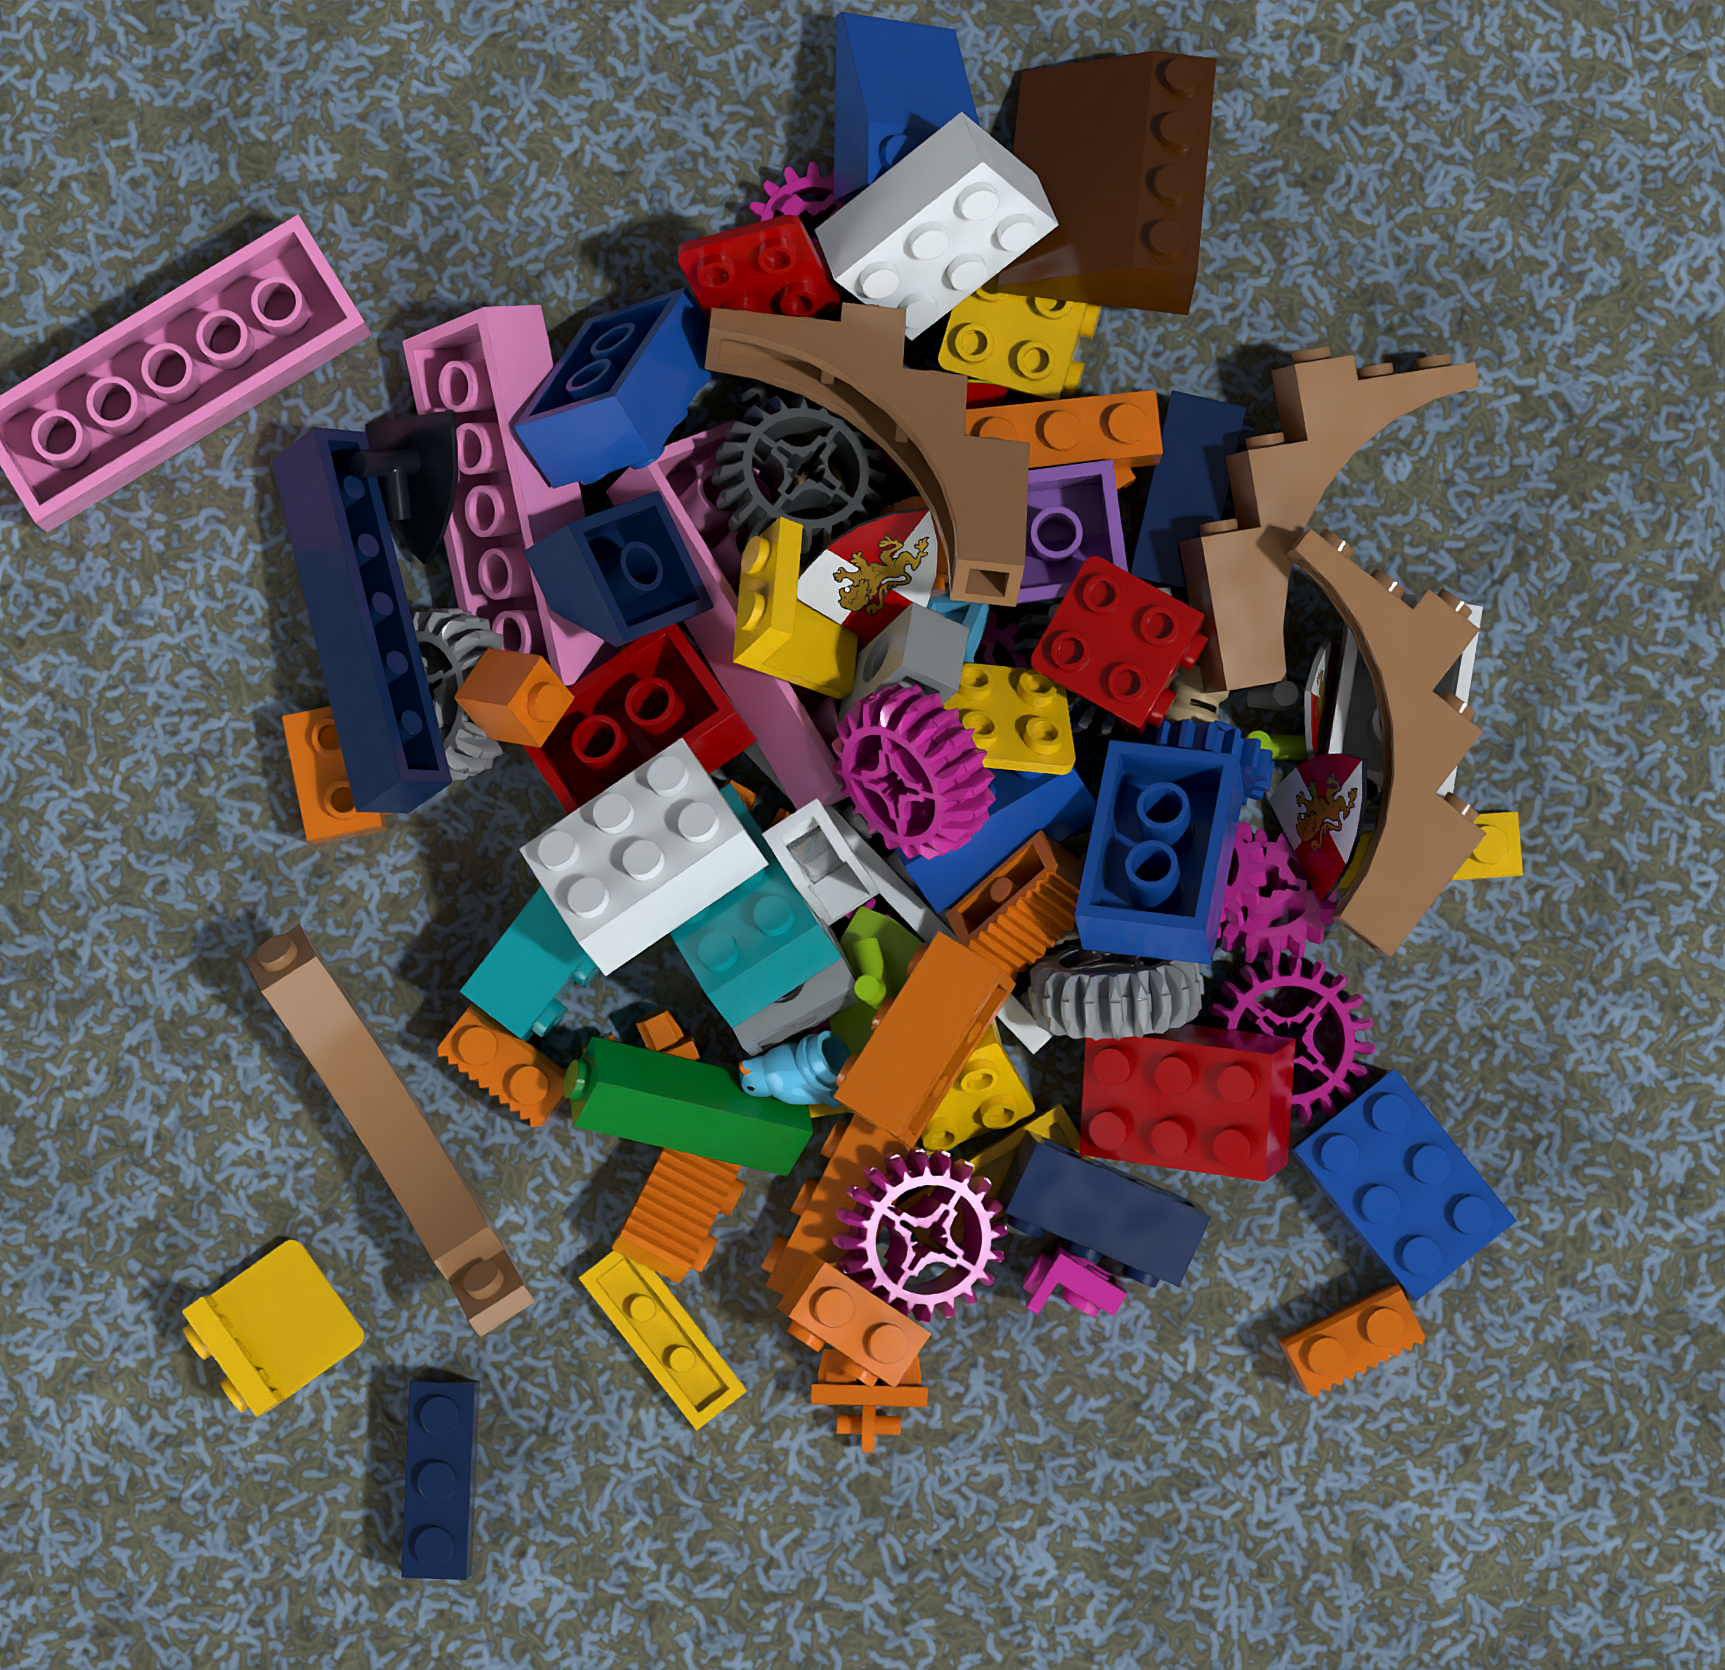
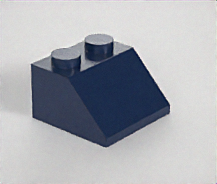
M659 490L568 523L523 551L551 611L615 647L627 644L714 608Z

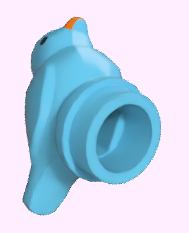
M831 1031L809 1034L800 1042H784L770 1049L765 1055H758L749 1060L741 1061L739 1063L740 1084L744 1092L750 1096H773L788 1104L824 1103L835 1109L842 1106L833 1097L839 1088L836 1080L842 1066L851 1056V1052L846 1043Z

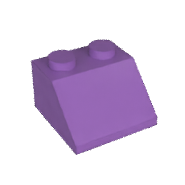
M1113 459L1029 470L1025 567L1017 604L1064 598L1083 563L1092 556H1099L1128 572Z

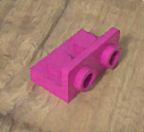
M1059 1242L1053 1254L1041 1249L1022 1280L1024 1283L1022 1288L1029 1292L1026 1296V1308L1037 1315L1057 1283L1064 1286L1062 1289L1064 1293L1062 1298L1094 1318L1100 1309L1114 1316L1127 1296L1124 1281L1095 1263L1068 1251L1061 1242Z

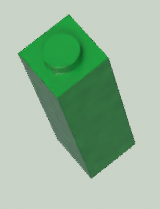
M591 1038L580 1060L574 1059L570 1063L564 1079L563 1092L566 1098H570L573 1127L783 1176H788L813 1134L809 1104H788L773 1096H750L744 1092L740 1084L739 1071L602 1038Z

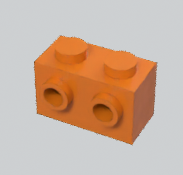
M331 706L282 716L307 842L317 845L388 830L385 815L393 813L356 812Z
M814 1254L810 1256L776 1307L793 1319L786 1330L817 1352L821 1350L825 1342L829 1343L846 1355L840 1367L871 1388L878 1378L896 1388L931 1335L930 1332Z

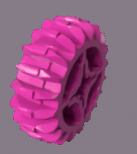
M897 683L891 687H884L874 694L870 693L854 704L855 707L849 710L844 719L836 725L839 737L831 746L840 757L833 765V769L845 781L840 792L851 797L856 806L853 814H861L868 822V833H881L889 850L901 847L903 853L909 859L921 854L927 860H930L936 856H943L952 849L956 851L971 841V836L981 830L983 824L990 819L988 807L996 800L993 792L987 787L995 776L982 763L988 752L977 748L971 737L975 728L965 729L959 722L958 708L944 709L938 693L925 696L923 690L917 684L903 688Z
M1294 955L1289 956L1287 974H1279L1278 965H1272L1269 958L1265 957L1263 959V970L1266 978L1259 980L1255 971L1249 965H1245L1239 969V973L1247 988L1241 992L1234 984L1225 981L1219 989L1226 998L1232 1001L1231 1006L1228 1009L1220 1004L1210 1003L1206 1012L1214 1018L1223 1020L1221 1029L1236 1031L1239 1019L1243 1015L1260 1034L1275 1036L1273 1034L1274 1030L1263 1019L1273 1027L1282 1024L1286 1031L1290 1029V1024L1297 1026L1307 1015L1310 1017L1309 1021L1300 1030L1302 1034L1298 1037L1297 1042L1303 1048L1302 1053L1312 1060L1313 1064L1301 1055L1294 1059V1065L1303 1069L1307 1074L1310 1073L1321 1084L1306 1093L1292 1095L1291 1108H1296L1301 1126H1309L1313 1123L1311 1104L1317 1103L1319 1109L1326 1117H1332L1337 1111L1335 1104L1329 1097L1330 1093L1335 1091L1346 1101H1352L1355 1098L1356 1092L1343 1081L1347 1074L1362 1080L1368 1077L1369 1070L1363 1065L1354 1063L1353 1057L1354 1053L1360 1055L1373 1054L1375 1052V1045L1370 1042H1356L1355 1032L1372 1028L1373 1020L1371 1017H1363L1352 1021L1349 1010L1359 1007L1364 1002V998L1360 993L1348 997L1345 1001L1338 997L1337 993L1345 987L1348 981L1344 974L1337 975L1328 986L1321 983L1320 980L1326 970L1325 962L1317 960L1312 965L1308 977L1300 975L1301 958L1298 959ZM1278 988L1298 989L1314 996L1298 1014L1290 1018L1276 1015L1270 1009H1265L1255 1000L1258 995ZM1328 1009L1336 1021L1340 1037L1339 1054L1334 1068L1324 1060L1325 1057L1318 1052L1313 1042V1031Z
M913 1147L908 1152L905 1165V1162L898 1154L894 1152L885 1154V1174L877 1168L868 1165L863 1167V1174L870 1185L865 1190L852 1184L846 1187L847 1195L857 1201L854 1210L839 1208L835 1211L836 1218L850 1225L849 1231L835 1234L832 1237L833 1244L839 1248L852 1250L840 1258L837 1262L838 1268L846 1274L856 1273L852 1278L854 1282L906 1317L912 1311L917 1321L923 1324L930 1323L934 1307L946 1318L955 1317L956 1305L954 1298L957 1296L969 1305L977 1303V1296L971 1285L976 1280L987 1286L993 1284L994 1277L991 1273L984 1270L987 1260L1001 1262L1005 1259L1003 1251L991 1246V1239L1002 1238L1008 1234L1007 1227L999 1222L989 1221L1004 1207L997 1198H984L991 1187V1182L982 1175L971 1178L973 1164L962 1158L952 1164L950 1153L936 1149L928 1160L925 1150ZM923 1185H936L930 1196L923 1194L921 1199L908 1209H898L890 1204L907 1190ZM956 1203L959 1204L964 1222L963 1241L960 1248L953 1242L950 1235V1227L957 1214L953 1209ZM903 1220L914 1227L918 1225L929 1231L928 1238L939 1244L940 1249L937 1250L925 1243L922 1245L911 1239L912 1232L901 1226L900 1221ZM879 1221L887 1227L890 1234V1245L884 1255L888 1262L883 1269L876 1253V1232ZM944 1262L949 1266L942 1274L930 1281L915 1285H904L910 1275L917 1277L919 1272L929 1263Z

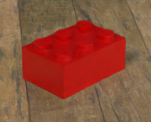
M675 624L639 638L568 688L575 698L542 747L522 746L569 815L680 738L684 739L708 774L718 769L758 739L678 625Z
M1184 1024L1180 1028H1168L1163 1034H1145L1142 1038L1136 1036L1123 1037L1119 1041L1115 1038H1102L1097 1041L1093 1038H1086L1079 1155L1265 1182L1288 1163L1296 1039Z

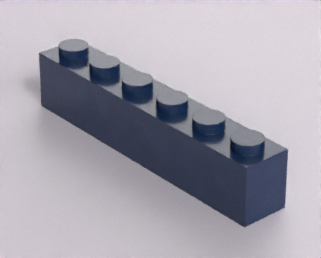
M314 427L272 460V465L356 812L408 814L453 783L378 479L377 477L357 478L351 471V458L355 453L371 452L366 432Z

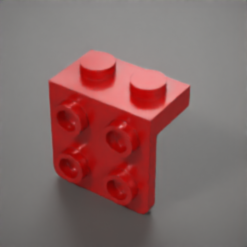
M783 215L682 243L678 248V262L709 322L711 307L794 317H813L840 310V284L833 278L820 242L812 243L801 219L795 215Z
M1092 556L1085 560L1032 653L1031 664L1033 669L1039 674L1117 716L1119 725L1141 736L1148 723L1157 728L1160 727L1177 696L1175 692L1168 689L1180 666L1191 671L1205 648L1209 637L1200 633L1204 625L1205 614L1099 556Z

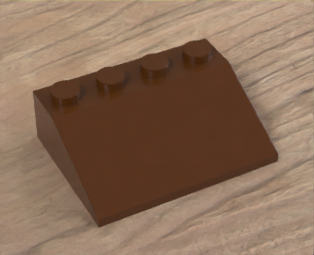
M1149 51L1021 71L1012 154L1038 176L1059 225L999 272L997 292L1172 314H1189L1198 271L1217 58Z

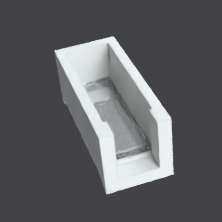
M818 798L762 833L794 886L819 919H823L828 926L880 893L849 842L835 825Z

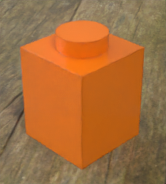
M488 648L454 696L455 700L477 727L486 733L487 739L539 748L542 747L575 698L542 656Z

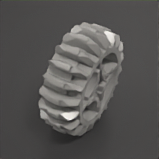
M460 608L426 609L424 612H417L412 616L414 629L452 781L466 780L467 777L476 776V773L491 769L495 756L506 753V744L504 741L487 739L486 733L477 727L455 700L454 696L488 648L502 649L503 634L492 632L489 619L479 618L473 615L472 611H463Z
M1070 945L1065 950H1054L1047 956H1043L1030 969L1031 984H1028V994L1034 1020L1037 1021L1038 1027L1057 1036L1068 1035L1073 1039L1086 1037L1093 1038L1095 1041L1102 1038H1115L1119 1041L1123 1037L1132 1036L1142 1038L1145 1034H1163L1168 1028H1180L1196 1018L1198 1011L1202 1009L1201 994H1204L1203 973H1199V963L1082 949V946Z

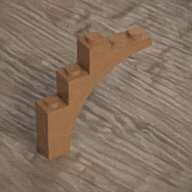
M842 302L839 321H830L811 317H794L711 307L705 370L760 380L800 394L848 420L889 454L913 481L925 504L930 509L947 557L950 600L1016 607L1025 567L1030 443L1004 440L997 437L965 436L968 375L903 368L906 309Z
M1321 347L1291 353L1293 365L1272 370L1282 432L1246 438L1247 451L1225 456L1236 518L1200 524L1199 538L1179 542L1189 605L1205 614L1204 625L1200 633L1209 637L1199 657L1204 694L1287 680L1283 625L1288 580L1294 561L1285 553L1299 535L1303 533L1325 489L1353 454L1393 420L1434 399L1479 387L1475 362L1452 365L1451 354H1441L1413 360V372L1394 374L1392 363L1356 369L1354 355L1331 358L1330 347Z
M1309 529L1299 535L1285 554L1322 588L1350 628L1372 678L1382 723L1383 782L1375 827L1358 872L1330 917L1380 957H1392L1487 834L1473 823L1479 814L1465 801L1451 792H1447L1443 798L1436 794L1483 733L1479 727L1471 722L1476 713L1464 701L1447 690H1444L1441 696L1433 692L1434 688L1480 629L1468 620L1472 610L1449 591L1441 589L1436 595L1430 589L1419 592L1411 603L1407 605L1401 600L1406 593L1405 590L1391 577L1378 569H1374L1371 575H1369L1350 560L1355 551L1343 539L1328 529H1323L1320 535L1314 530Z

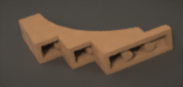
M298 924L286 933L268 939L258 951L245 958L262 994L302 1049L352 1125L409 1218L433 1262L449 1282L468 1321L480 1337L536 1302L485 1204L444 1146L427 1112L390 1061L375 1030L302 926Z

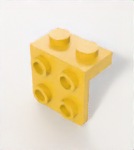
M998 272L952 309L938 355L939 365L944 371L952 374L968 375L970 379L984 380L1009 390L1034 396V402L1062 400L1063 397L1069 399L1076 398L1085 363L1075 361V356L1081 337L1093 339L1102 305L997 292Z
M779 517L760 536L751 538L742 552L733 662L830 697L843 699L853 690L858 635L797 598L798 578L805 568L800 565L803 525Z
M963 662L959 690L943 704V708L946 710L958 708L959 722L964 728H975L971 737L976 747L988 752L982 760L983 766L985 768L1058 775L1070 773L1076 757L1066 688L1039 674L1034 669Z
M995 1019L915 1143L916 1146L925 1150L926 1155L933 1154L936 1149L947 1151L957 1144L985 1133L1007 1128L1034 1113L1035 1105L1033 1098L1002 1046Z
M297 1240L285 1241L216 1292L200 1297L182 1310V1313L190 1323L182 1329L189 1343L203 1360L213 1355L227 1375V1377L220 1381V1385L230 1401L241 1413L250 1408L256 1417L267 1414L360 1347L365 1340V1332L305 1246Z

